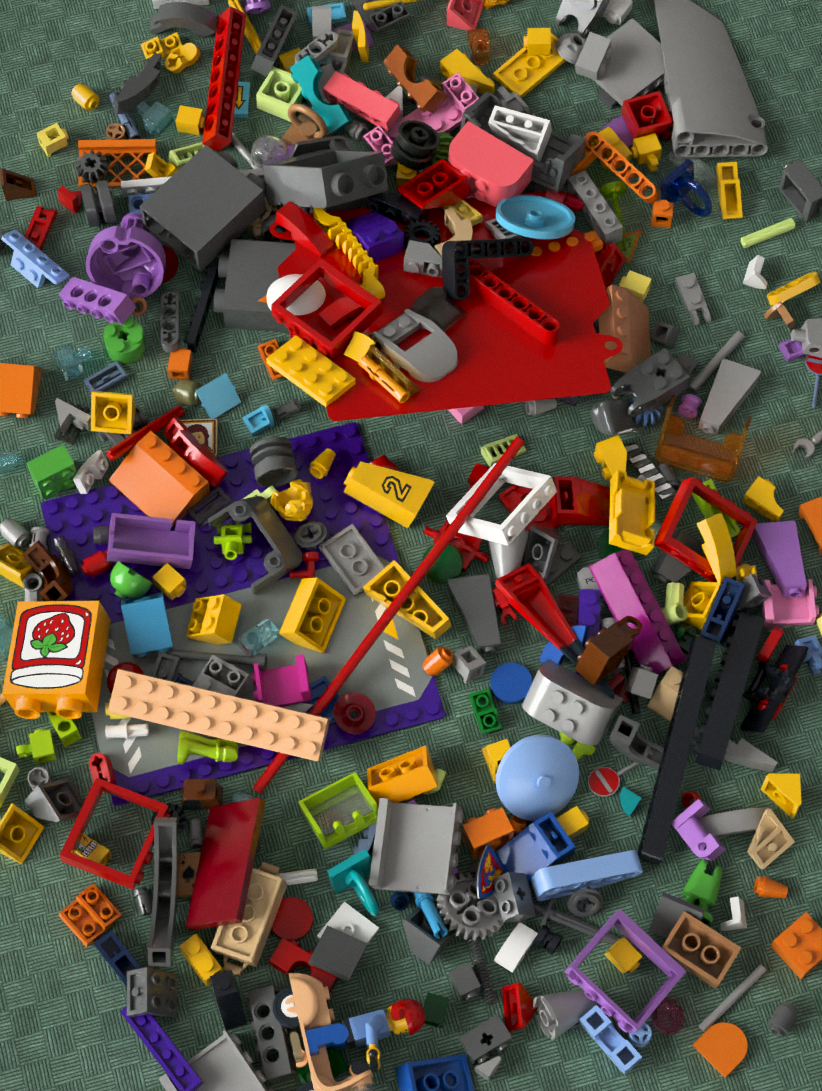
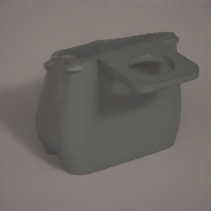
M628 400L603 401L602 403L594 404L590 411V417L597 430L601 433L622 435L634 434L635 432L645 430L644 428H633L632 416L628 414V408L630 407Z

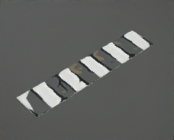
M636 443L625 447L627 457L645 479L655 482V491L662 499L676 493Z

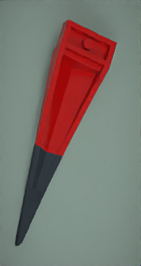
M528 563L496 579L495 585L507 597V602L577 665L579 662L577 658L584 651V648L563 616L542 576L531 564ZM605 679L598 682L597 685L609 697L614 699L615 693Z

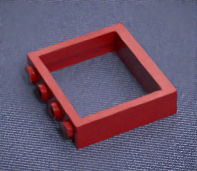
M322 258L271 304L272 316L277 320V323L285 325L292 334H297L303 341L310 346H314L318 352L326 355L331 360L338 357L348 347L353 338L354 331L363 333L383 314L381 300ZM319 278L325 280L365 309L333 341H329L287 310Z
M691 477L682 481L655 538L654 545L710 582H717L707 559L671 537L691 493L693 492L743 525L733 546L736 569L758 520L752 517L750 512L737 507L733 501L719 495L717 490L704 485L700 479Z
M96 777L60 853L61 862L134 890L136 885L140 884L144 878L145 873L142 871L145 865H149L154 853L151 851L154 847V823L130 875L74 853L103 791L158 812L156 817H170L169 806Z

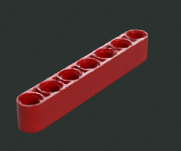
M469 259L470 291L545 345L556 344L560 324L555 318L475 260Z

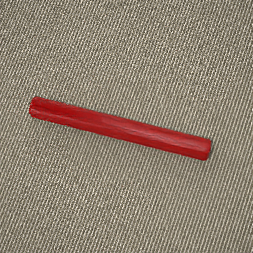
M177 405L106 452L107 457L114 461L131 450L150 431L155 434L168 426L173 417L180 418L183 416L185 410L181 405Z

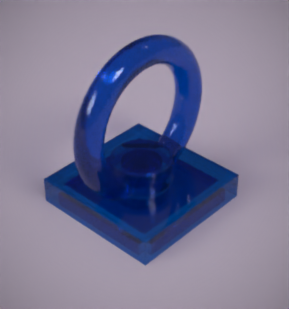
M687 159L661 181V200H667L675 204L681 199L691 212L700 217H707L713 210L711 199L705 189L694 180V163ZM691 189L695 190L701 197L705 209L699 208L690 200L687 193Z

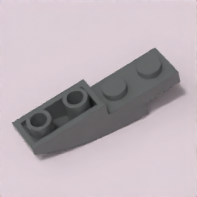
M154 52L151 59L148 58L146 60L144 70L139 71L137 77L131 75L128 81H124L120 94H116L113 99V105H115L114 114L118 115L134 108L155 90L160 80V54Z

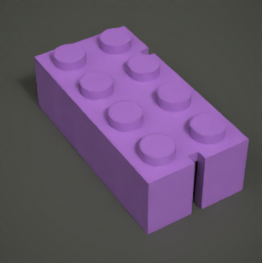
M112 513L107 561L164 566L168 563L172 568L190 569L193 561L196 522L177 520L174 531H170L173 519Z

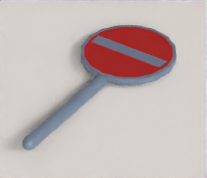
M807 355L805 366L812 374L816 375L812 408L815 409L820 376H822V358Z

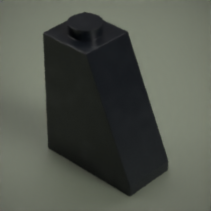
M232 970L210 976L225 1030L228 1031L247 1025Z

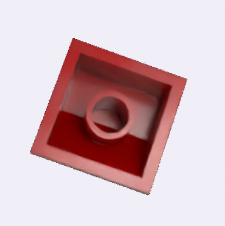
M660 91L623 101L621 114L632 140L656 133V136H658L673 125L672 118Z

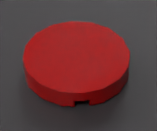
M296 897L282 899L271 928L273 933L281 940L283 938L287 941L289 939L294 941L302 939L311 931L313 925V914L309 905Z

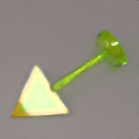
M622 181L610 182L603 185L599 191L603 198L613 199L617 219L623 226L622 241L615 244H617L626 261L631 264L642 229L625 233L617 197L622 196L626 192L627 186Z

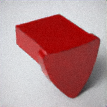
M62 185L57 190L59 202L73 213H78L82 204L81 191L71 192Z

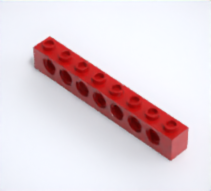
M231 6L221 13L217 20L202 142L203 145H207L216 151H220L229 145L232 139L246 14Z

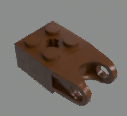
M626 616L610 627L601 629L596 637L591 636L584 645L586 649L577 658L579 662L575 670L593 686L619 667L623 658L631 650L634 638L641 632L643 628L642 623L635 617ZM627 623H633L637 628H631Z

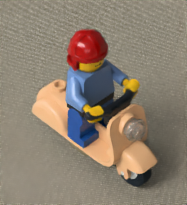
M288 973L291 987L281 990L275 996L272 1007L275 1019L282 1026L301 1028L305 1051L301 1049L298 1033L292 1032L290 1038L296 1067H304L308 1062L312 1082L301 1085L297 1091H375L371 1085L373 1084V1072L380 1068L378 1040L389 1037L392 1030L397 1035L408 1032L410 1036L420 1031L425 1023V1013L421 1004L413 999L397 1000L396 1003L390 1004L387 1010L388 1013L381 1009L342 1020V1024H331L336 1021L333 1008L328 1009L326 1002L331 1000L328 986L323 987L321 981L307 974ZM367 1044V1061H354L349 1068L352 1076L336 1082L331 1072L327 1051L332 1049L342 1051L347 1047L352 1049Z

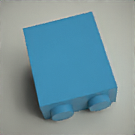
M163 592L142 596L138 599L131 598L121 601L131 655L136 654V657H143L149 655V651L157 650V653L169 651V647H173Z

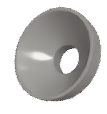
M565 33L557 40L556 49L564 60L576 64L586 39L577 33Z

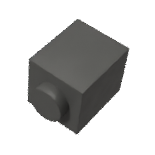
M470 963L449 971V978L460 1001L463 999L469 1001L478 996L481 986Z

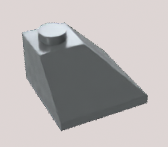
M531 526L521 565L524 566L530 563L543 579H547L557 555L562 534L550 527Z
M69 778L37 785L25 799L35 818L53 822L77 818L84 804Z
M419 907L403 921L411 952L428 965L440 955L457 931L455 929L448 931V934L443 938L439 932L440 939H436L423 910ZM448 923V924H445V927L447 928V930H448L449 927H450V924H449V923Z

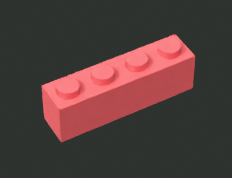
M335 71L323 87L326 99L335 104L344 105L348 111L376 126H380L387 132L390 131L401 116L399 104L395 100L383 97L377 90H370L362 82L357 83L345 73L341 74Z

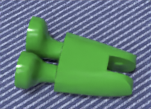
M702 859L686 883L682 895L686 897L684 901L694 904L697 898L700 899L698 907L705 909L701 922L710 926L713 916L708 912V907L715 906L723 867L716 865L712 875H708L705 873L708 861Z

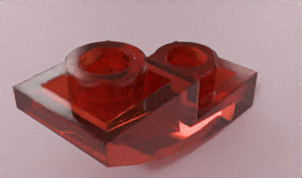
M558 594L557 605L570 627L577 626L579 595Z

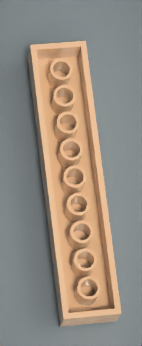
M118 669L108 712L313 761H321L330 718L124 669Z

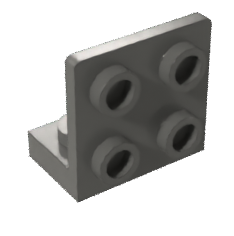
M149 967L127 971V1016L137 1017L153 1014L171 1019L177 1018V975Z

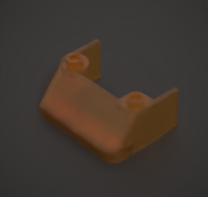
M673 395L667 408L657 444L656 460L661 464L667 463L670 467L721 482L731 481L735 475L752 418H747L742 434L729 433L724 438L723 444L684 433V420L672 414L677 397Z

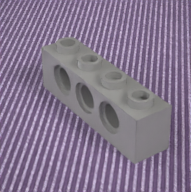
M584 170L569 177L568 193L576 195L584 202L581 213L593 231L597 232L602 242L615 244L622 241L623 226L586 171Z

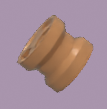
M113 123L107 127V140L127 139L125 129L121 124Z

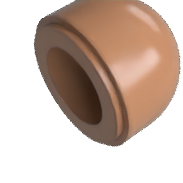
M139 296L130 297L133 303L140 304V310L133 311L131 315H143L147 309L146 300Z

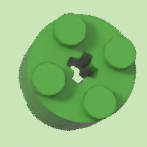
M128 317L123 325L109 323L104 328V343L107 354L113 361L132 364L143 356L146 348L143 329L132 317Z

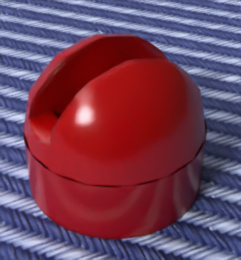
M695 791L686 792L682 796V804L685 808H688L698 799L701 800V797Z

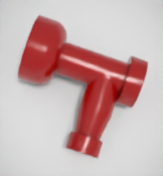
M302 553V559L306 562L307 570L290 571V579L316 578L315 562L319 559V553Z

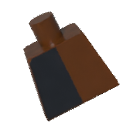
M216 779L184 780L182 787V810H210L211 807L223 805V787Z

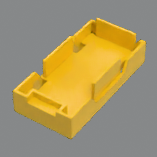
M617 470L610 479L609 544L646 556L653 549L655 530L651 529V526L655 522L654 481L648 479L642 481L627 476V472Z

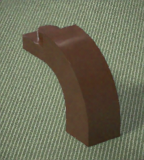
M39 540L22 554L41 577L44 589L40 592V595L46 601H63L72 593L73 584L66 568L56 555L52 556Z

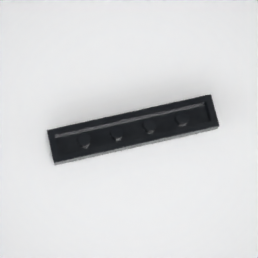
M215 258L206 267L205 275L207 276L200 286L201 296L200 298L197 297L195 302L196 312L190 318L191 328L185 334L184 343L187 344L188 350H191L193 353L197 351L219 279V258Z

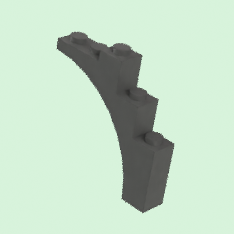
M155 817L154 890L151 927L147 947L148 966L171 967L177 935L176 912L179 901L180 849H178L177 817Z

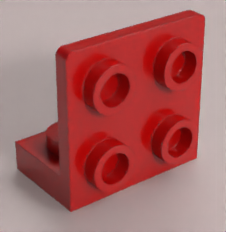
M603 242V249L595 252L606 289L611 285L626 259L617 244Z

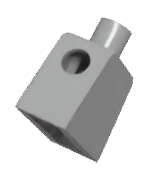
M822 318L807 319L801 330H792L791 341L801 342L802 352L806 355L822 358Z

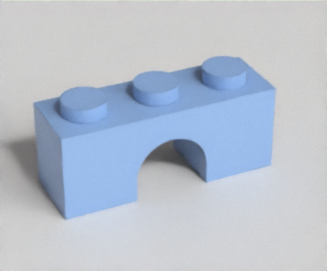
M597 1005L579 1019L580 1025L624 1076L641 1062L642 1056L627 1039L625 1040L617 1032L609 1018Z

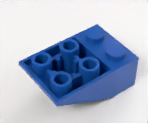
M550 811L500 848L496 855L508 872L525 873L527 881L530 883L531 878L538 870L558 865L574 855L576 846Z

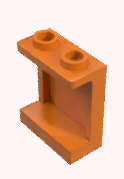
M821 496L801 504L798 510L800 519L806 520L819 545V554H822Z

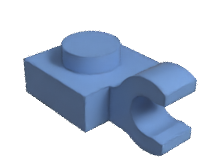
M816 636L797 639L794 643L796 646H807L809 648L804 661L809 660L811 673L813 675L821 673L822 647Z

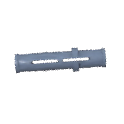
M113 92L109 95L108 99L113 108L115 106L113 105V99L116 94H120L119 92ZM126 111L118 114L121 125L124 127L129 139H141L142 136L136 127V121L130 116L129 112Z

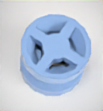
M644 1022L637 1031L628 1034L629 1041L635 1047H645L651 1039L652 1031L650 1026Z

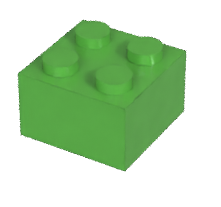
M64 444L27 462L32 480L43 499L54 497L59 491L75 486L73 478L77 470Z

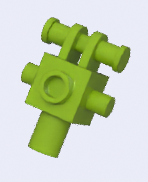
M228 522V525L217 526V533L221 534V536H214V544L222 545V552L226 559H236L237 554H244L245 543H252V535H244V532L252 533L251 523L241 524V522H237L236 525H232V522Z

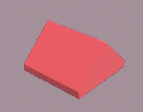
M450 0L447 8V26L471 32L475 31L484 6L483 1Z

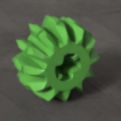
M437 132L440 143L431 163L435 164L441 159L448 162L449 147L453 140L450 133Z

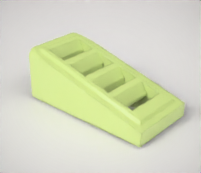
M200 142L170 150L169 163L179 170L193 157L192 153L194 155L197 154L198 150H201L205 145Z
M517 434L481 447V454L489 467L497 463L502 457L498 449L501 448L503 453H505V446L508 445L509 447L514 439L518 437ZM524 445L521 447V449L518 451L515 457L526 452ZM494 451L495 454H496V457H493V455H492L491 452Z

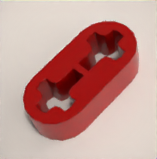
M777 626L773 628L759 652L757 660L762 663L768 662L785 630Z
M102 753L93 754L89 760L93 782L97 777L102 780L107 779L108 782L116 785L110 758Z

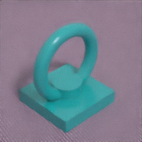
M364 849L327 870L335 894L348 887H353L366 910L372 916H377L379 914L378 904L364 880L370 875L371 870L370 855Z

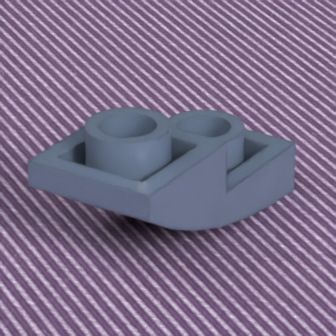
M377 822L364 829V838L368 839H359L358 846H354V855L364 849L367 850L369 855L371 854L374 847Z

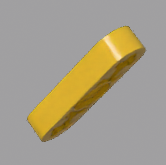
M811 272L768 293L769 304L772 306L780 301L784 302L818 285L821 282L818 273Z

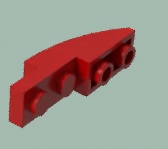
M173 417L163 431V434L170 441L168 446L203 476L209 484L218 487L228 471L206 445H201L179 418Z

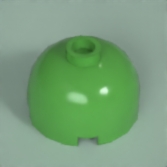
M119 561L113 567L110 575L111 585L116 589L114 594L124 600L127 597L138 599L144 596L153 584L149 579Z

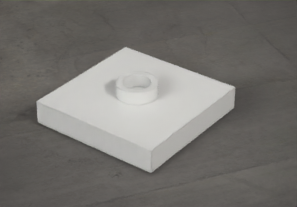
M344 902L320 931L317 938H321L328 925L369 943L379 931V927Z

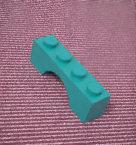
M307 55L290 67L292 79L295 83H299L302 88V95L306 100L309 99L313 105L311 109L323 118L330 134H336L354 122L344 105H330L322 99L318 85L324 72L314 56Z

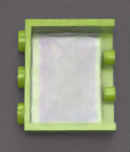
M356 772L298 801L303 816L318 837L324 850L377 822V803Z

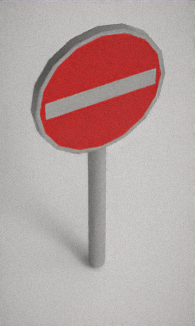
M634 762L618 772L609 767L594 769L588 777L590 791L600 797L613 795L620 786L619 776L639 764Z

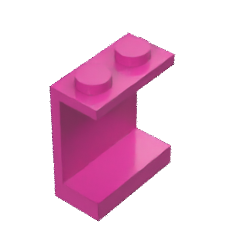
M304 654L295 656V665L261 671L258 663L254 664L255 672H252L251 676L253 685L257 686V690L254 691L255 701L280 707L312 701L308 665Z

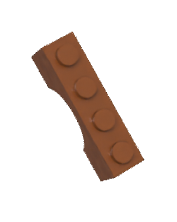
M396 45L383 61L388 68L387 72L398 79L396 81L397 84L407 90L406 94L411 99L416 100V106L421 111L425 112L427 110L434 114L448 97L438 84L428 79L420 83L416 82L415 69L418 61L409 50Z

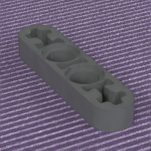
M174 290L166 291L161 296V344L165 352H175L180 347V299L178 293ZM169 312H175L172 316H166ZM169 326L175 327L173 330H166Z

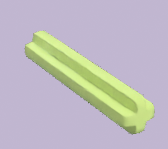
M792 218L786 219L741 238L740 242L743 248H748L794 229L795 222Z

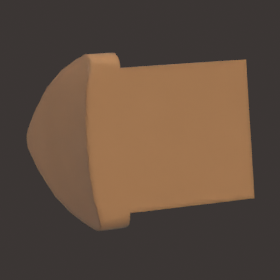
M782 301L772 306L764 314L767 320L781 316L790 331L797 327Z

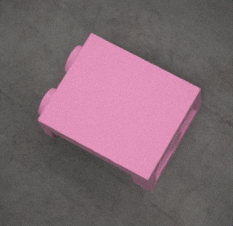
M808 579L806 582L807 586L804 596L798 598L783 597L777 584L771 585L770 580H764L772 596L761 603L762 617L765 618L763 627L814 625L816 618H819V606L815 605L814 598H817V588L813 586L812 579Z

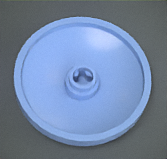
M533 735L518 741L503 756L497 770L496 789L500 801L512 814L524 820L536 821L550 811L553 815H556L570 802L577 789L579 780L577 759L573 751L565 743L549 735Z

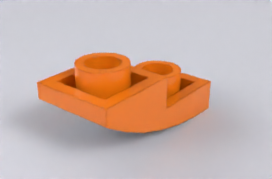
M276 339L257 346L272 381L284 377L269 366L266 360L268 356L280 348Z

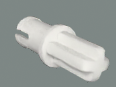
M125 723V725H106V739L125 738L127 740L129 737L148 736L149 726L148 724L128 725V723Z

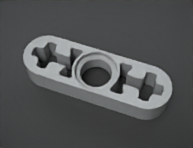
M333 31L323 32L296 54L295 64L307 55L314 56L317 62L322 60L337 47L338 35ZM317 48L320 49L321 52L314 53L312 52V50Z

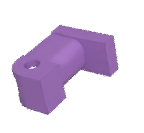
M698 799L675 818L671 824L696 856L711 861L721 855L726 848L719 838L711 833L709 834L699 821L711 809L706 802Z

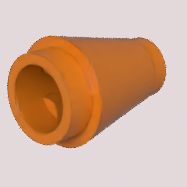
M758 876L755 880L753 891L759 897L785 899L788 886L767 876Z

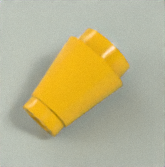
M326 448L325 451L310 463V473L319 479L327 476L336 456L335 452Z

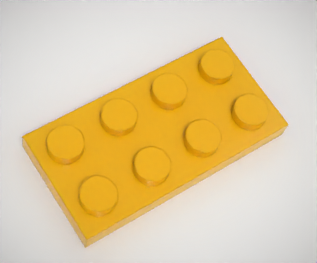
M551 33L550 55H527V48L523 47L493 73V78L510 93L512 91L516 92L522 99L566 62L556 49L558 38Z
M296 335L266 358L269 366L325 407L356 384V378Z

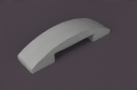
M767 807L734 810L701 817L699 821L709 834L721 837L756 831L764 811L771 809L774 813V809Z

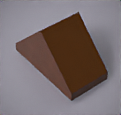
M3 168L0 169L1 186L6 201L30 198L36 195L33 178Z

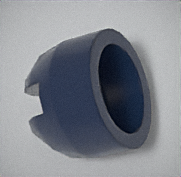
M395 892L390 898L391 905L398 911L405 910L410 902L409 897L403 892Z

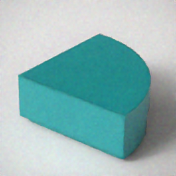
M625 787L622 788L620 793V804L624 813L631 817L642 798Z

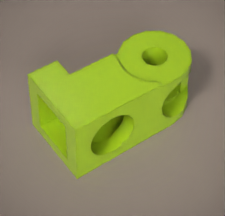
M46 712L65 748L82 739L72 719L62 718L56 712Z

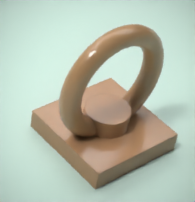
M292 104L289 106L288 117L292 125L283 135L282 142L295 146L296 142L326 138L333 135L328 132L323 118L313 109L302 104ZM296 111L301 112L298 117L296 116Z

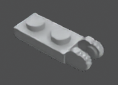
M695 273L676 277L675 283L692 323L699 325L697 312L700 311L704 320L710 322L709 309Z

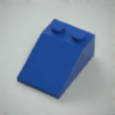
M466 1054L407 1062L395 1068L400 1091H474Z

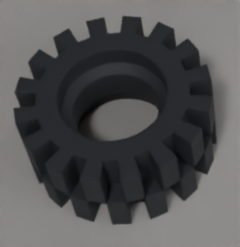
M419 219L415 220V223L413 221L410 222V226L407 225L404 231L405 248L407 249L409 240L429 243L434 249V245L440 244V229L437 228V224L432 225L430 220L426 223V219H422V222H419ZM424 236L427 237V239H419L416 237Z

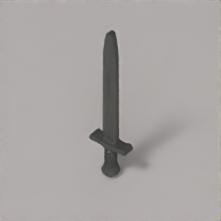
M551 898L548 908L533 902L535 912L544 916L541 927L546 925V920L548 919L590 937H594L600 930V928L552 908L555 904L554 898ZM608 932L601 941L614 945L620 938Z

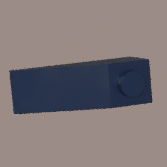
M725 576L702 628L701 636L715 640L717 645L723 646L731 628L745 584Z

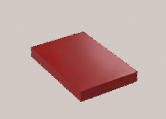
M514 484L499 494L498 500L511 514L533 489ZM551 500L524 528L525 531H530L531 526L550 527L554 530L561 526L553 525Z

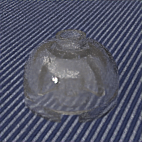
M262 135L252 145L251 162L254 167L263 168L264 164L289 158L288 146L277 135Z

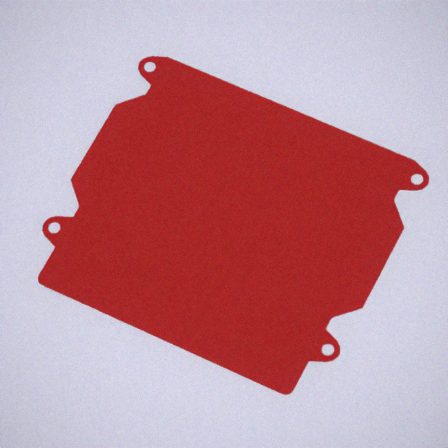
M547 191L521 193V195L545 197ZM568 193V196L579 199L576 195ZM476 198L463 199L483 215V221L472 226V240L495 239L485 226V222L496 218L497 207H493ZM441 207L431 208L430 216L426 223L430 220L432 225L437 224V228L440 229V243L450 240L453 236L444 225L445 210ZM367 208L326 213L340 217L342 222H346L372 211ZM308 213V215L313 219V213ZM276 221L271 224L269 231L273 236L295 241L291 238L290 231L278 233L275 230L279 225ZM394 221L404 233L406 225ZM573 229L570 234L556 239H535L522 236V238L532 240L534 247H540L542 254L539 256L531 254L525 257L473 259L559 322L558 341L554 345L541 343L472 291H470L466 300H448L443 294V278L404 271L405 245L404 251L374 262L375 265H378L377 280L382 284L385 291V298L381 299L383 314L364 332L373 333V331H379L404 314L406 309H409L432 320L450 338L457 350L458 364L452 372L438 381L421 382L409 376V372L404 368L398 369L394 366V361L389 356L386 357L381 352V349H372L368 356L377 365H382L385 369L384 371L410 393L408 400L400 403L380 383L372 380L369 376L370 374L359 366L357 361L344 355L345 349L338 357L331 361L356 378V384L326 407L329 419L343 421L609 392L611 384L604 360L620 353L623 344L614 336L595 332L593 323L610 306V302L592 241H587L585 234L576 229ZM424 236L416 237L419 239H427V237ZM576 237L578 244L576 246H569L566 242L567 238ZM295 241L296 250L277 267L279 278L291 274H304L322 258L358 285L363 284V277L359 275L358 269L354 268L353 262H350L348 255L344 254L343 248L338 249L336 242H334V248L320 257ZM550 242H558L560 249L558 251H551L548 245ZM319 278L318 281L323 285L326 293L323 304L314 312L295 316L329 341H333L364 310L352 320L347 317L332 330L319 316V313L346 295L322 278ZM419 329L400 342L399 348L405 352L430 335L431 332L427 329L425 331ZM289 331L290 338H293L295 335ZM612 341L616 343L617 347L614 350H609L605 347V343Z

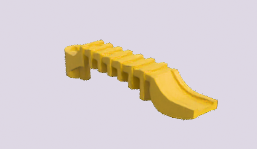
M313 207L314 221L325 231L330 240L336 242L338 249L343 248L344 254L348 255L350 262H353L354 268L358 269L359 275L363 277V284H360V286L379 300L385 298L384 288L377 280L378 265H375L373 258L368 256L367 250L364 251L362 244L358 243L357 237L352 235V230L347 228V224L342 222L340 217L329 215L323 208Z

